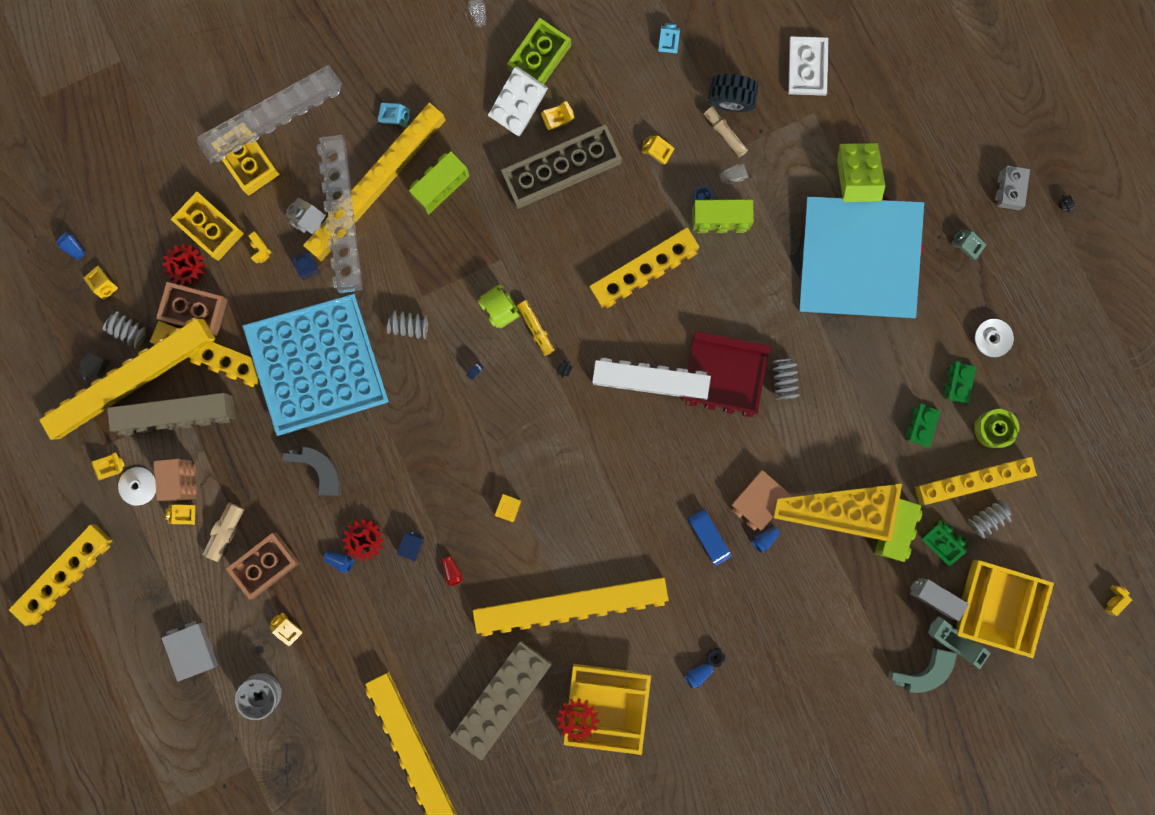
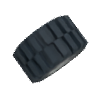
M716 75L711 79L708 103L718 109L730 112L754 110L759 84L755 80L743 75Z

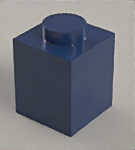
M311 252L292 259L299 277L303 280L321 273Z
M412 530L410 533H404L397 555L417 561L425 540L421 538L422 534Z

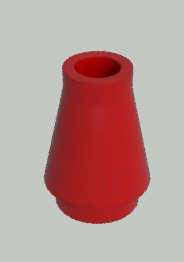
M452 556L441 560L445 583H448V586L451 587L463 582V574L453 561Z

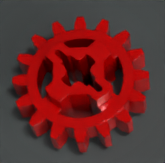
M182 244L181 248L175 245V251L168 250L169 257H163L167 260V263L162 264V266L167 268L163 272L169 275L168 279L170 281L174 280V283L177 285L180 282L183 286H186L187 282L193 285V279L200 280L198 275L204 274L201 270V267H206V264L201 262L204 260V257L202 255L198 256L200 251L198 249L194 250V247L191 245L188 248L185 244ZM193 257L196 261V266L193 264ZM178 263H186L188 266H190V268L182 267Z
M362 519L361 524L356 520L354 521L355 526L348 525L350 531H344L347 538L342 539V541L347 542V545L343 548H349L348 555L355 554V560L359 556L362 561H365L366 556L369 560H372V554L378 556L379 552L377 550L384 548L380 545L381 542L385 541V539L380 537L384 532H378L380 526H373L372 520L368 524L366 519ZM365 527L361 533L354 532L358 528ZM372 531L374 532V534H375V536H376V541L373 540V538H372V535H371ZM366 535V540L370 543L362 545V541L357 537H364ZM351 539L354 540L356 544L355 549L352 546ZM367 547L373 548L370 552H368V553H363V551L365 550V548H367Z
M579 697L577 702H574L571 698L569 705L564 702L563 706L565 709H559L558 712L562 715L556 718V720L561 721L557 725L558 728H563L561 734L565 735L567 733L568 740L575 737V742H578L579 737H582L583 741H586V735L592 737L591 731H597L598 729L594 724L599 723V719L595 718L599 714L598 711H592L595 705L588 706V700L586 699L582 703ZM573 707H582L585 709L579 711L575 710ZM566 713L570 717V721L567 723V725L565 724L564 720ZM591 715L590 726L586 723V718ZM574 716H582V724L579 722L574 723ZM574 729H581L582 732L576 733L572 731Z

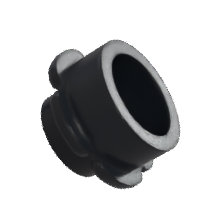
M1063 195L1062 200L1059 201L1063 211L1067 210L1068 213H1071V210L1076 209L1071 195Z
M562 361L557 371L561 378L564 375L569 376L573 367L570 365V361Z
M719 648L710 649L706 654V661L714 667L721 666L722 662L725 661V655Z

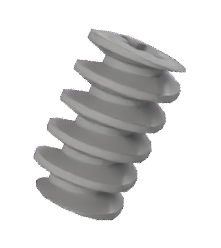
M394 310L388 319L387 334H390L393 329L394 335H397L400 331L401 336H405L408 331L409 337H413L415 333L416 338L419 339L423 334L424 339H426L428 332L427 316L424 315L423 319L420 320L419 314H417L415 319H412V314L409 313L407 318H405L404 312L397 316V312Z
M117 311L106 320L103 331L107 330L108 334H114L115 338H121L122 342H127L129 346L134 345V349L138 350L147 338L145 333L146 327L144 326L139 330V323L132 326L133 319L125 322L127 316L123 315L119 318L120 312Z
M791 359L773 361V364L778 365L773 368V371L779 373L774 376L775 380H779L774 386L780 388L775 391V394L781 396L775 400L793 399L800 396V394L794 393V390L798 389L799 386L793 385L794 382L798 381V378L793 377L798 371L792 370V367L797 366V363L792 362Z
M1000 499L998 504L993 503L992 508L987 507L985 512L980 511L979 516L974 515L972 520L967 519L972 530L984 539L985 531L990 535L992 534L991 527L997 531L998 523L1003 527L1005 526L1004 519L1010 523L1012 513L1008 505Z

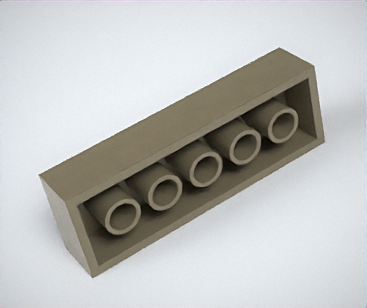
M605 124L502 169L501 173L516 208L519 209L621 164L622 158Z
M226 393L107 408L110 431L117 432V435L123 436L135 435V431L136 433L142 432V434L153 433V429L169 431L173 430V426L184 429L191 428L192 424L208 426L211 425L212 421L223 424L229 423L230 419H235L233 396Z
M520 640L450 738L482 761L550 668L552 662Z

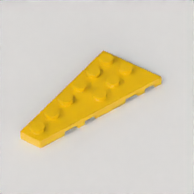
M902 484L777 499L774 519L891 542Z

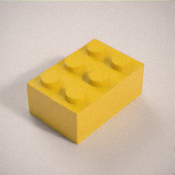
M244 123L211 144L248 196L280 175Z
M197 191L171 218L178 227L217 261L244 234Z

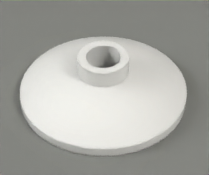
M987 320L976 330V346L986 356L1000 357L1006 354L1013 345L1014 336L1012 329L1002 320ZM990 336L995 337V342L990 341Z
M142 467L128 469L122 474L118 483L120 496L131 505L148 503L156 493L155 476L149 470ZM134 483L138 484V489L136 490L133 489Z

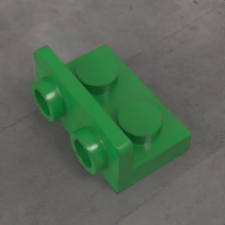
M954 361L952 365H949L947 370L949 380L943 390L945 400L969 404L976 366L962 364L960 361Z
M921 403L917 404L916 407L914 406L911 412L912 423L908 425L905 436H907L906 441L929 448L940 410L927 407Z
M941 519L922 537V541L949 567L967 552V541L961 535L954 533L952 526Z

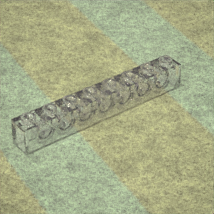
M343 135L320 137L317 151L318 155L322 157L319 169L321 175L324 174V182H321L323 194L326 193L327 200L324 201V210L328 212L329 220H326L327 231L331 233L328 245L329 249L333 250V258H330L332 270L335 269L336 276L333 277L334 289L337 288L339 293L362 291L363 284L345 138ZM331 154H337L335 161H328V157ZM333 173H339L337 180H330ZM335 192H342V195L339 199H333V194ZM337 211H344V215L342 218H335V213ZM341 229H345L346 235L342 238H338V231ZM347 248L349 250L347 256L340 257V250ZM345 267L351 268L348 276H342V270Z

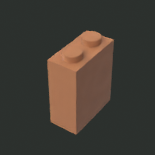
M761 470L732 502L730 506L733 509L731 511L739 518L743 516L748 521L746 524L752 530L758 529L762 531L775 515L777 499L789 498L791 495Z

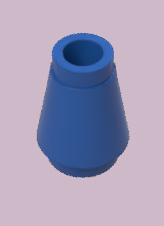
M66 232L56 241L59 245L58 248L77 261L86 253L72 234L69 235Z
M772 525L754 536L753 546L760 553L768 551L778 535H780V531Z
M327 551L323 559L324 562H327L341 573H349L354 563V559L350 555Z
M706 662L688 671L684 678L692 689L699 688L714 670Z

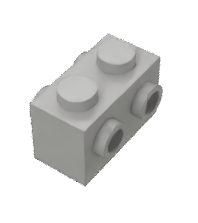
M1006 166L999 172L998 182H1000V188L995 196V200L998 201L997 207L1021 210L1025 207L1030 169Z
M297 198L288 207L285 216L290 219L288 223L303 233L308 231L313 234L314 231L320 228L321 222L326 215L312 204Z

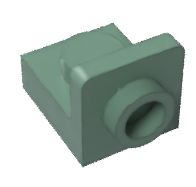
M960 230L951 243L953 247L960 248L973 260L978 258L986 246L973 231Z

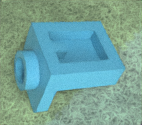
M665 23V26H661L658 51L677 53L680 28H677L676 24Z
M381 103L378 122L397 124L406 128L410 118V109L401 104Z

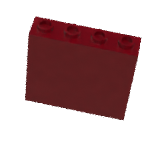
M695 332L687 370L688 373L693 374L696 371L707 372L708 376H711L708 399L700 400L683 396L681 401H686L685 405L695 407L697 404H702L705 409L715 410L716 407L722 408L723 412L730 414L738 411L742 412V416L753 418V415L759 414V402L771 346Z

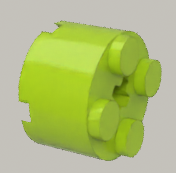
M501 284L480 296L481 299L478 300L481 308L490 314L488 319L491 324L497 328H503L520 317V314L517 313L518 309L508 293L504 294L502 291L504 288Z
M1003 409L984 412L975 421V435L978 441L987 448L1007 447L1016 440L1019 433L1017 418L1011 412ZM996 426L999 427V430H997V432H995L994 430Z

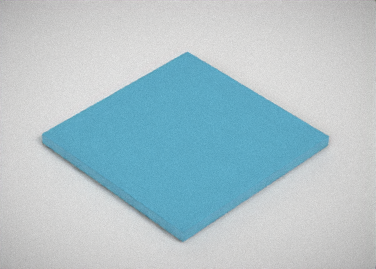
M807 197L800 312L916 318L924 202L885 200L877 202H843V198Z
M355 294L242 325L277 436L389 402Z

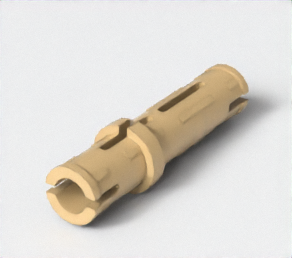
M713 106L703 114L714 126L713 129L718 131L739 158L748 151L727 125L725 118L723 119Z

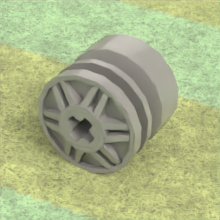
M257 673L250 676L238 688L235 694L237 711L249 720L266 718L280 702L282 693L280 684L273 676L267 673ZM260 691L263 692L261 698L257 696Z

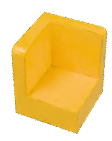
M503 494L495 516L514 522L521 501Z

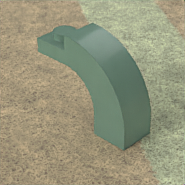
M939 616L930 625L928 633L933 639L950 651L957 653L959 657L978 669H981L991 654L973 640L957 636V630Z
M933 648L930 663L923 672L909 675L889 671L888 678L893 680L895 685L905 686V683H907L906 690L909 692L922 693L933 690L944 683L950 676L957 653Z

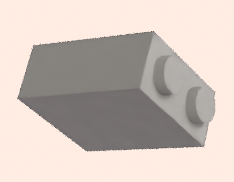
M919 578L910 587V590H912L910 595L953 620L960 621L969 605L928 579Z
M196 621L185 624L186 629L179 631L178 628L167 631V636L162 637L177 682L219 666L203 622L197 624Z

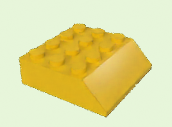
M972 560L961 599L969 605L960 621H957V636L1033 658L1054 583L980 560Z
M573 664L568 705L571 698L574 702H577L579 697L582 703L587 699L588 706L595 705L592 711H598L599 714L595 718L599 719V723L594 724L598 729L597 731H591L592 737L586 735V741H583L582 737H579L578 742H575V737L568 740V734L566 733L564 735V745L642 755L651 675L627 670ZM573 707L575 710L579 711L585 709L582 707ZM568 714L566 719V725L570 721V717L568 716ZM591 715L586 718L588 726L591 724ZM574 716V723L579 722L582 724V716ZM574 729L572 732L580 733L582 731L581 729Z

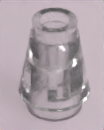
M469 0L467 8L476 28L486 26L485 2L483 0Z
M738 163L719 174L722 184L742 182L748 178L744 163L740 165Z

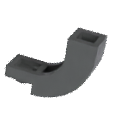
M303 447L302 454L298 450H289V454L283 453L282 461L307 463L317 471L319 476L318 495L341 496L339 471L327 455L308 447Z

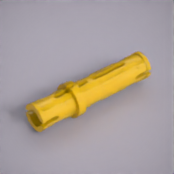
M526 300L518 304L517 308L521 312L534 336V341H537L544 356L555 351L547 337V332L541 327L528 301Z

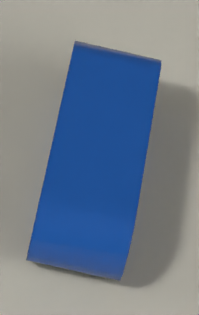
M705 509L687 518L714 566L732 557Z

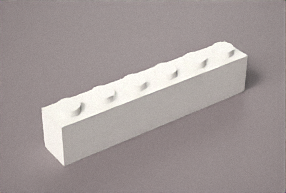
M601 358L600 361L596 360L592 383L598 386L707 400L711 376H708L707 372L696 371L693 374L688 373L687 369L682 368L671 371L666 366H657L656 369L650 368V365L645 363H639L638 366H634L629 361L620 360L619 363H612V359Z

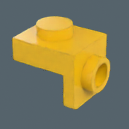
M567 101L558 107L544 110L541 113L548 131L566 126L574 119L573 110Z
M115 452L110 456L92 461L91 465L99 481L120 474L123 470L124 462L122 457L118 456Z

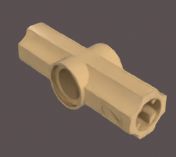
M228 502L220 520L212 528L211 538L202 555L219 562L227 544L231 542L236 533L235 527L244 511L243 508Z

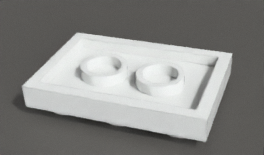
M790 37L788 94L826 96L828 38Z
M515 67L488 116L517 136H521L548 87L519 67Z

